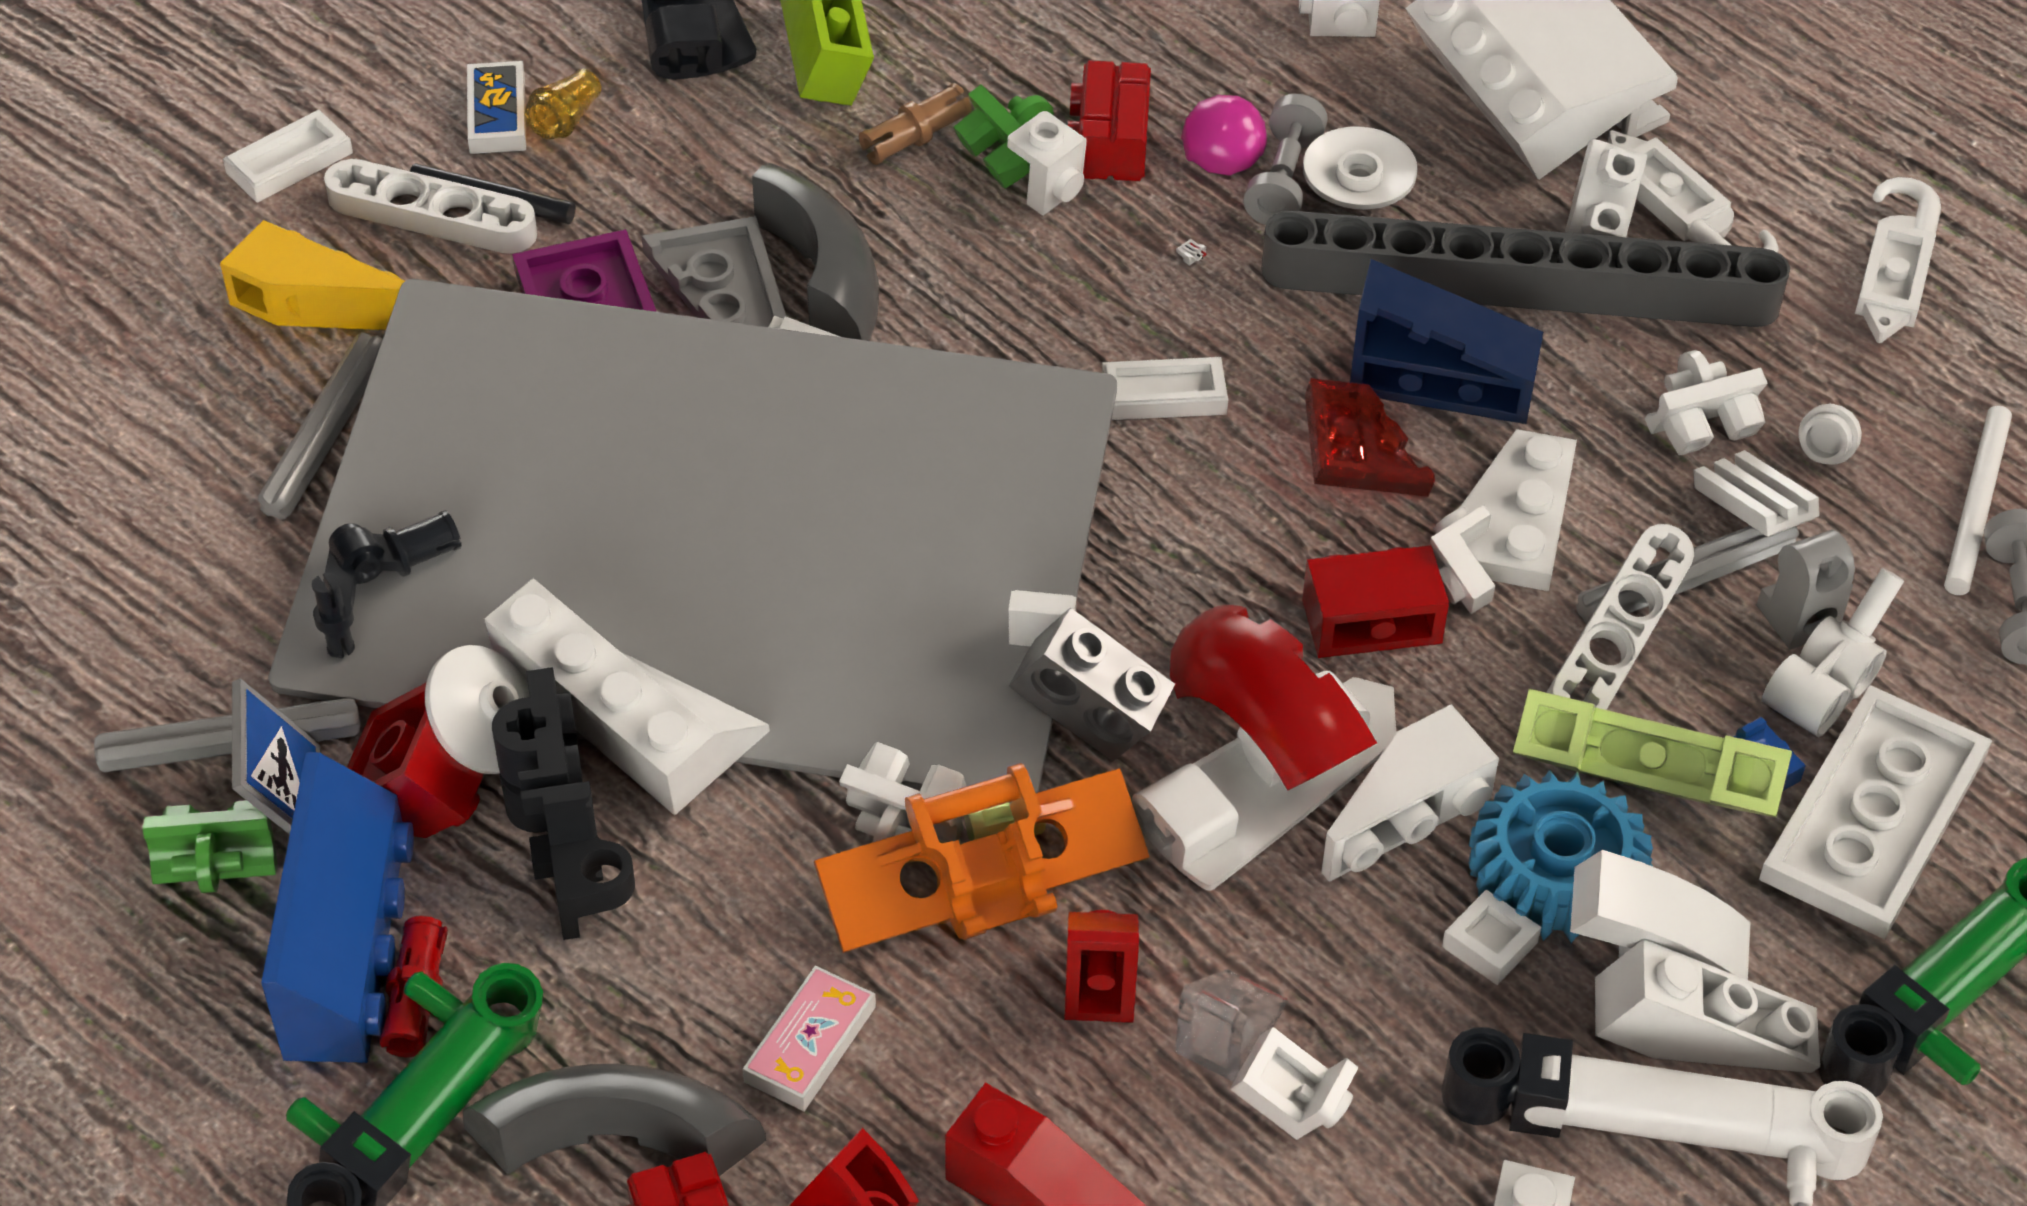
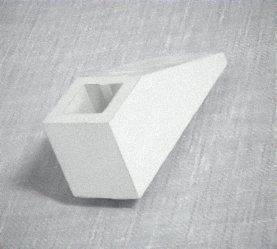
M1452 704L1397 731L1328 830L1321 873L1329 882L1351 870L1353 872H1360L1369 868L1382 854L1406 842L1414 844L1423 840L1431 834L1436 826L1460 814L1463 816L1471 815L1484 806L1485 801L1491 799L1499 758Z
M1642 939L1595 977V1036L1654 1059L1812 1073L1820 1067L1816 1007L1649 940Z

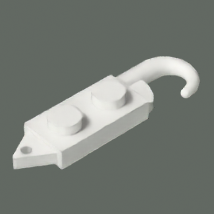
M1614 130L1609 131L1607 143L1648 154L1636 198L1683 241L1689 239L1693 243L1731 245L1724 237L1732 228L1734 212L1731 208V202L1658 138L1655 137L1645 141ZM1762 230L1759 233V238L1764 244V248L1778 253L1779 248L1774 236L1769 231Z
M1896 177L1888 179L1876 187L1872 196L1875 202H1881L1886 195L1901 193L1914 198L1918 203L1916 217L1906 215L1889 216L1879 220L1855 311V314L1864 316L1877 343H1882L1904 326L1914 327L1941 214L1940 198L1932 187L1923 181L1913 178Z

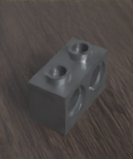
M1072 608L1063 613L1033 641L1009 684L1010 688L1113 762L1151 732L1175 686V683Z

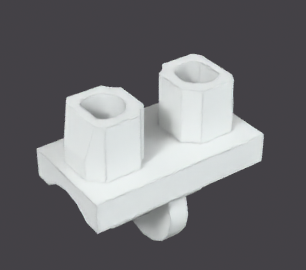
M1597 139L1590 140L1574 192L1565 232L1626 237L1648 154Z
M1700 351L1685 352L1679 357L1678 372L1665 376L1664 382L1668 392L1660 396L1658 411L1649 413L1645 417L1650 433L1654 434L1665 431L1679 456L1698 451L1709 445L1714 435L1707 419L1717 416L1720 417L1729 440L1743 439L1755 435L1765 424L1763 411L1757 396L1768 383L1761 367L1727 376L1726 367L1722 361L1709 364Z
M875 742L859 768L849 764L846 765L839 783L840 786L847 788V805L862 810L858 816L855 829L874 836L873 842L912 831L905 808L906 797L921 794L923 799L966 787L964 776L960 772L947 767L931 765L920 791L902 785L901 782L910 765L908 756L898 749ZM961 817L933 825L938 839L944 842L959 841L964 830Z

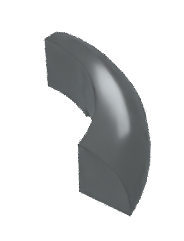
M772 163L762 165L752 175L754 215L757 218L759 228L782 238L797 249L805 259L811 258L815 265L813 275L807 284L809 325L840 337L869 341L878 316L879 282L874 259L864 233L849 212L822 188L789 169Z
M619 1063L587 1064L563 1067L535 1074L506 1085L463 1110L464 1129L507 1174L547 1153L574 1145L588 1144L593 1135H622L637 1137L640 1146L656 1149L677 1159L707 1152L712 1155L718 1175L721 1176L766 1141V1133L761 1122L744 1107L720 1091L695 1079L671 1071L640 1065Z

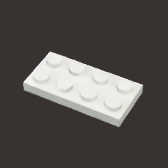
M1869 685L1763 864L1759 880L1885 940L1986 758L1992 740Z

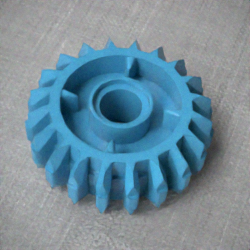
M1549 770L1539 784L1523 774L1520 781L1516 784V789L1501 785L1499 792L1495 794L1494 801H1485L1484 807L1479 811L1476 826L1472 827L1469 840L1471 852L1468 864L1471 869L1470 875L1477 877L1478 897L1485 890L1491 892L1498 901H1504L1516 909L1517 914L1526 916L1541 926L1540 934L1543 941L1553 930L1563 931L1570 943L1579 936V934L1570 932L1574 869L1577 865L1599 851L1605 850L1653 866L1651 864L1652 836L1643 833V814L1627 813L1626 795L1610 799L1606 797L1607 791L1605 790L1604 780L1592 788L1581 785L1578 772L1568 782L1558 781L1552 771Z

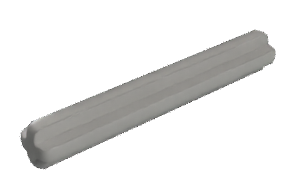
M365 332L357 334L258 495V501L261 504L260 510L266 516L273 515L283 520L288 518L293 512L366 390L383 340L378 335L370 336Z
M1748 526L1695 547L1692 565L1674 595L1779 554L1782 546L1796 542V537L1799 535L1797 526L1770 537L1765 536L1752 526ZM1668 558L1650 565L1645 573L1656 578L1666 562H1668ZM1613 580L1583 591L1578 595L1576 610L1586 625ZM1625 590L1618 595L1619 604L1628 614L1649 606L1646 599L1640 593L1633 590Z
M351 698L277 708L316 742L354 737L360 731L358 707L355 700ZM232 715L100 733L95 737L94 741L97 765L100 771L113 772L232 754Z

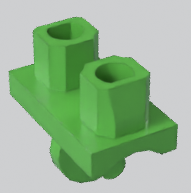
M980 84L968 93L975 109L953 128L962 145L973 157H977L996 141L1001 144L984 157L983 161L994 179L1006 189L1027 175L1030 170V163L1007 147L1008 136L1042 111H1047L1054 115L1053 107L1043 96L1034 95L1025 99L1015 96L1008 103V109L1011 111L1009 113Z
M247 800L235 801L227 811L201 813L191 805L167 806L161 816H148L144 818L142 829L149 851L152 884L198 881L201 893L218 891L219 879L276 875L278 863L271 819Z

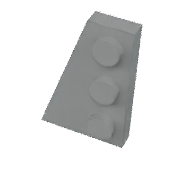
M756 216L642 236L643 253L696 317L768 327L774 316L783 319L786 316Z

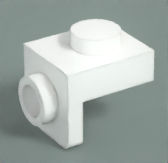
M1299 0V14H1309L1310 36L1375 37L1380 0Z
M1047 111L1040 112L1008 136L1007 147L1030 163L1026 204L1043 216L1061 202L1072 200L1082 188L1087 142L1085 137Z
M1481 505L1468 513L1465 507H1462L1448 514L1434 526L1433 529L1436 534L1431 537L1430 541L1448 600L1452 604L1461 600L1470 614L1492 602L1495 591V584L1467 546V543L1489 529L1491 514L1485 505Z
M1272 1027L1259 1036L1230 1090L1298 1140L1321 1125L1326 1128L1332 1127L1344 1115L1353 1099V1094L1347 1088L1357 1072L1358 1066L1348 1058H1345L1328 1069Z

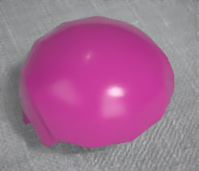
M1217 94L1199 101L1186 117L1181 135L1185 156L1189 162L1193 161L1208 173L1228 176L1249 169L1258 161L1259 157L1264 155L1267 145L1266 126L1260 112L1251 102L1233 95Z

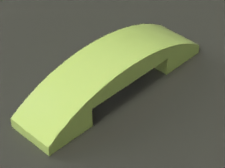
M1533 689L1528 690L1513 749L1514 754L1601 779L1696 802L1771 817H1777L1792 756V751L1727 735H1725V738L1596 708L1592 703Z

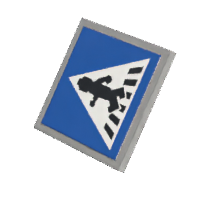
M240 678L232 682V789L290 835L305 752H320V744Z

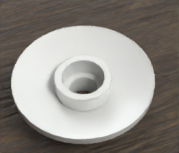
M1344 127L1324 133L1309 145L1304 155L1303 174L1310 188L1323 199L1345 208L1368 210L1386 207L1404 198L1415 184L1417 162L1410 148L1400 139L1387 132L1369 127Z
M478 645L457 647L441 656L433 665L428 675L425 687V706L428 720L440 744L457 762L479 773L499 774L492 733V721L498 710L505 704L516 699L529 697L528 683L513 663L500 653Z

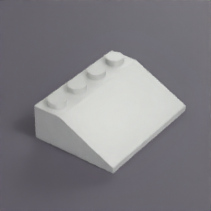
M1416 0L1405 8L1425 45L1538 180L1587 146L1590 140L1598 138L1678 80L1672 68L1611 0Z

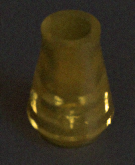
M578 69L570 76L535 89L530 94L525 107V117L530 128L540 137L549 140L568 137L574 131L591 103L601 94L599 79L587 69Z

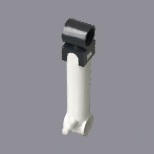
M1488 1027L1471 1028L1461 1032L1453 1040L1448 1054L1441 1089L1443 1103L1449 1113L1460 1121L1472 1125H1488L1499 1121L1508 1112L1511 1104L1509 1131L1559 1138L1563 1124L1788 1159L1787 1188L1790 1191L1789 1204L1791 1206L1813 1205V1192L1816 1190L1817 1175L1831 1180H1846L1858 1175L1867 1164L1883 1120L1881 1105L1875 1096L1861 1085L1848 1081H1833L1821 1086L1817 1091L1578 1056L1572 1055L1573 1040L1523 1033L1520 1049L1518 1050L1512 1039L1501 1031ZM1471 1074H1482L1490 1079H1480ZM1831 1127L1841 1129L1845 1131L1847 1134L1837 1132Z

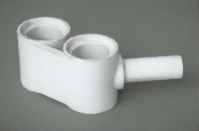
M1881 568L1850 621L1842 620L1839 622L1829 616L1820 622L1806 641L1800 656L1790 655L1777 668L1765 688L1762 702L1816 737L1823 736L1836 722L1843 709L1853 699L1858 698L1865 692L1881 669L1887 651L1874 643L1876 638L1872 636V633L1904 583V580L1894 573Z

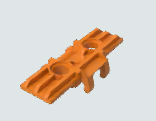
M1023 763L1007 767V774L926 799H923L921 794L906 797L905 808L912 831L814 861V866L842 953L936 924L941 925L951 922L958 938L966 940L985 934L987 930L1027 917L1037 918L1053 913L1058 908L1054 894H1048L1047 891L1146 860L1150 856L1120 768L1035 793L1026 767ZM1012 801L1009 806L1015 823L1009 824L1004 831L963 844H959L958 840L946 843L939 842L933 825ZM1049 823L1059 829L1064 839V847L1058 857L1052 859L1042 858L1043 854L1040 845L1034 835L1035 824ZM913 861H921L930 865L937 875V888L935 892L925 898H916L909 895L903 889L900 882V873L904 865Z

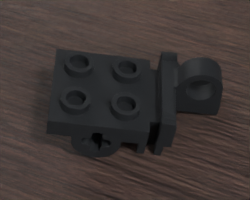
M553 667L526 671L529 697L513 700L501 707L493 718L492 733L505 808L509 820L514 826L527 832H548L547 835L529 837L534 878L538 880L554 877L563 940L580 938L578 918L616 909L631 898L635 889L633 862L630 853L623 846L615 842L601 840L597 835L590 781L583 782L577 736L576 734L563 735L576 732L570 692L557 694ZM602 865H610L621 871L613 880L597 883L603 881Z

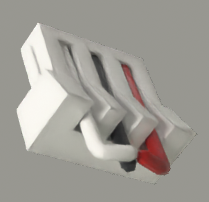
M1192 239L1176 248V253L1184 258L1183 261L1189 266L1207 255L1206 246L1197 244Z

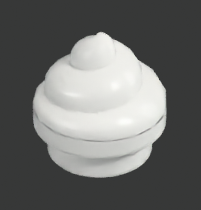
M1830 403L1813 408L1805 415L1799 426V440L1804 453L1818 463L1835 465L1845 462L1856 452L1861 442L1862 431L1859 421L1851 411L1840 405Z

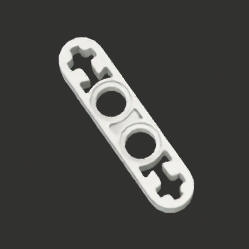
M358 159L339 161L333 164L324 176L329 205L334 211L344 215L508 254L522 252L530 248L537 238L533 206L528 201L518 197ZM406 194L418 197L416 201L410 204L396 205L390 202L393 198ZM456 207H465L471 210L467 215L457 218L443 215L445 211Z
M1670 524L1651 526L1641 535L1546 693L1570 698V695L1582 681L1583 677H1585L1587 680L1595 683L1583 701L1594 704L1596 708L1607 710L1692 565L1694 548L1688 535ZM1662 547L1670 553L1668 562H1666L1656 578L1645 572L1656 556L1658 548ZM1625 590H1633L1640 593L1649 604V614L1643 617H1635L1625 612L1619 604V593ZM1596 638H1605L1612 641L1621 653V662L1616 665L1600 663L1593 657L1590 651V641Z

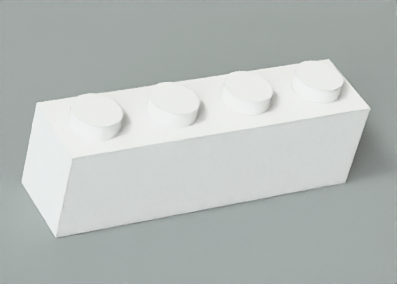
M534 578L484 618L492 650L500 653L513 663L526 681V671L553 667L557 694L569 692L571 694L576 731L673 815L682 810L770 731L769 724L620 652Z

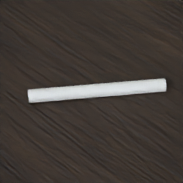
M1993 406L1987 412L1944 583L1945 589L1954 595H1964L1970 590L2012 418L2011 411L2003 406Z

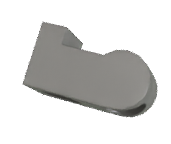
M1829 530L1782 546L1778 556L1780 573L1777 582L1761 589L1756 605L1789 650L1805 645L1812 632L1826 617L1831 616L1839 622L1843 620L1853 587L1852 581L1855 564L1850 546L1845 538L1835 530ZM1814 614L1819 619L1812 624L1805 625Z

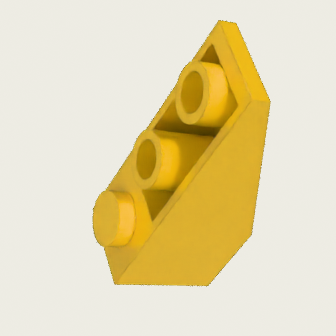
M265 220L253 229L220 262L229 305L276 326L386 330L400 287L405 282V280H402L392 272L381 271L352 258L343 251H335L305 238L294 230H286Z

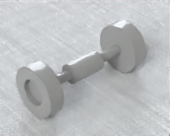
M1294 93L1282 96L1275 102L1272 109L1269 126L1271 132L1280 143L1271 172H1263L1254 176L1248 183L1243 199L1247 213L1254 220L1264 225L1274 214L1282 211H1300L1303 192L1297 182L1292 179L1301 148L1309 147L1316 138L1323 135L1328 121L1327 112L1322 104L1308 95Z
M2012 509L1995 515L1987 522L1984 528V538L1987 553L1993 559L2002 563H2015L2010 567L2009 572L2016 609L2022 612L2004 621L1999 630V637L2003 655L2011 662L2027 665V509Z

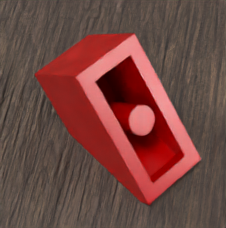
M1102 909L1090 912H1069L1064 1020L1134 1023L1139 953L1138 914H1118Z

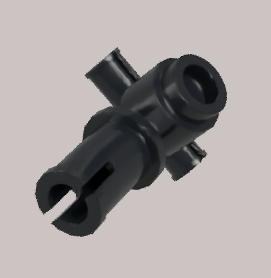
M446 510L398 531L388 527L383 529V534H374L358 524L348 523L338 527L331 534L323 582L319 576H316L311 584L317 601V605L313 610L315 625L320 632L324 633L327 652L331 657L343 658L342 647L348 655L355 649L350 626L354 621L353 607L357 584L367 583L375 579L382 571H397L401 576H407L411 572L410 567L451 550L461 549L462 544L459 540L461 538L451 515Z

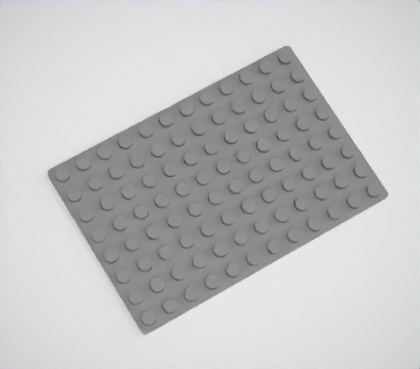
M420 279L406 280L400 287L268 675L269 683L272 690L278 694L324 701L351 698L355 700L357 706L379 708L426 683L433 665L447 652L466 645H478L492 649L484 618L534 578L620 652L769 724L770 731L736 761L738 763L841 778L847 764L859 768L874 743L879 742L898 749L908 756L910 765L901 784L913 789H921L931 765H941L960 772L964 776L966 786L1006 775L1007 767L1023 763L1029 773L1035 793H1038L1053 718L1009 687L1011 680L1030 646L1009 644L1011 591L1021 590L1077 597L1117 395V380L1111 374ZM446 510L451 515L461 538L459 540L462 544L461 549L451 550L410 567L411 572L407 576L403 577L397 571H382L375 579L367 583L357 584L353 607L354 621L350 626L355 649L348 655L342 647L343 658L331 657L327 652L325 635L315 625L313 610L317 605V601L311 585L312 580L316 576H319L323 582L331 534L338 527L348 523L358 524L374 534H383V529L388 527L398 531ZM576 731V732H574V733L563 734V735L576 734V736H577L578 739L587 740V739L584 738L578 731Z

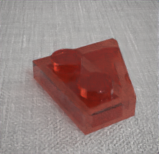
M1311 378L1305 392L1314 484L1429 497L1435 483L1433 471L1429 466L1418 468L1406 452L1405 447L1409 438L1398 423L1386 415L1384 404L1371 386Z

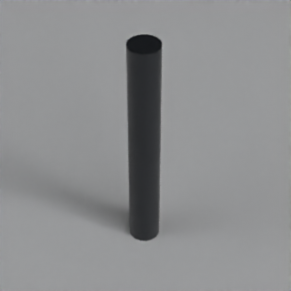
M416 163L410 169V172L521 198L533 206L536 217L570 224L575 215L576 206L572 201Z

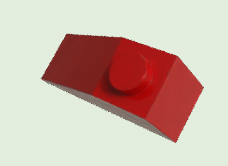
M986 1082L945 1134V1180L990 1206H1146L1050 1119Z

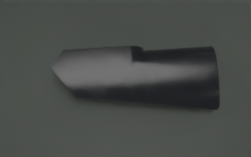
M641 0L652 70L657 75L672 80L698 78L736 68L756 58L757 48L734 0Z

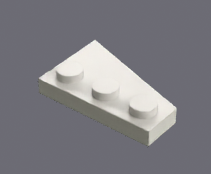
M1516 429L1459 507H1465L1468 513L1481 505H1485L1491 514L1489 529L1467 543V546L1492 581L1549 591L1577 440Z

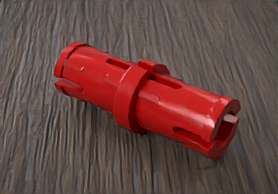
M414 916L405 921L399 959L397 960L396 968H393L388 974L386 992L390 997V1003L380 1038V1046L382 1048L387 1047L386 1052L398 1057H415L426 1045L427 1028L430 1018L428 1011L404 994L406 982L414 973L422 971L443 987V980L439 976V967L445 941L447 940L448 928L446 926L442 927V922L433 917Z

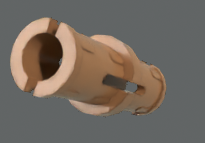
M952 83L946 89L918 104L910 101L900 106L898 114L869 130L860 132L859 142L863 151L879 143L874 146V151L867 154L866 157L873 164L878 165L886 158L912 144L922 146L930 142L934 132L964 118L972 111L968 96L951 105L957 101L956 97L965 91L958 84Z

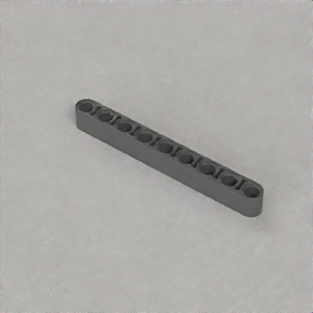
M1282 211L1274 214L1267 220L1261 265L1262 276L1268 283L1278 288L1362 295L1370 260L1373 259L1479 305L1748 327L1767 326L1778 318L1791 269L1789 262L1783 255L1765 248L1303 211Z

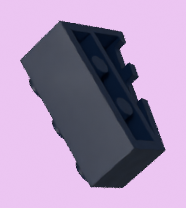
M1371 259L1359 306L1348 393L1527 424L1544 332Z

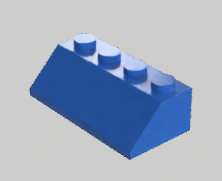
M305 752L261 984L283 1061L368 1063L372 1035L382 1034L386 1019L384 993H379L382 976H388L395 966V939L393 935H389L391 919H401L403 915L405 887L403 878L398 877L401 863H410L412 860L414 831L411 822L402 821L396 794L320 752Z

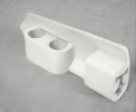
M1330 670L1315 674L1318 678L1328 673L1334 677L1364 719L1377 744L1287 791L1267 757L1252 738L1239 727L1237 738L1193 764L1190 763L1180 767L1132 796L1131 802L1142 832L1181 873L1205 890L1211 891L1379 759L1397 733L1394 687L1352 677L1342 683Z

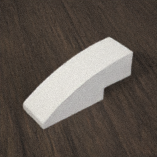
M1605 850L1599 851L1575 867L1570 932L1619 945V957L1624 955L1642 939H1646L1748 980L1750 921L1727 903L1678 876Z

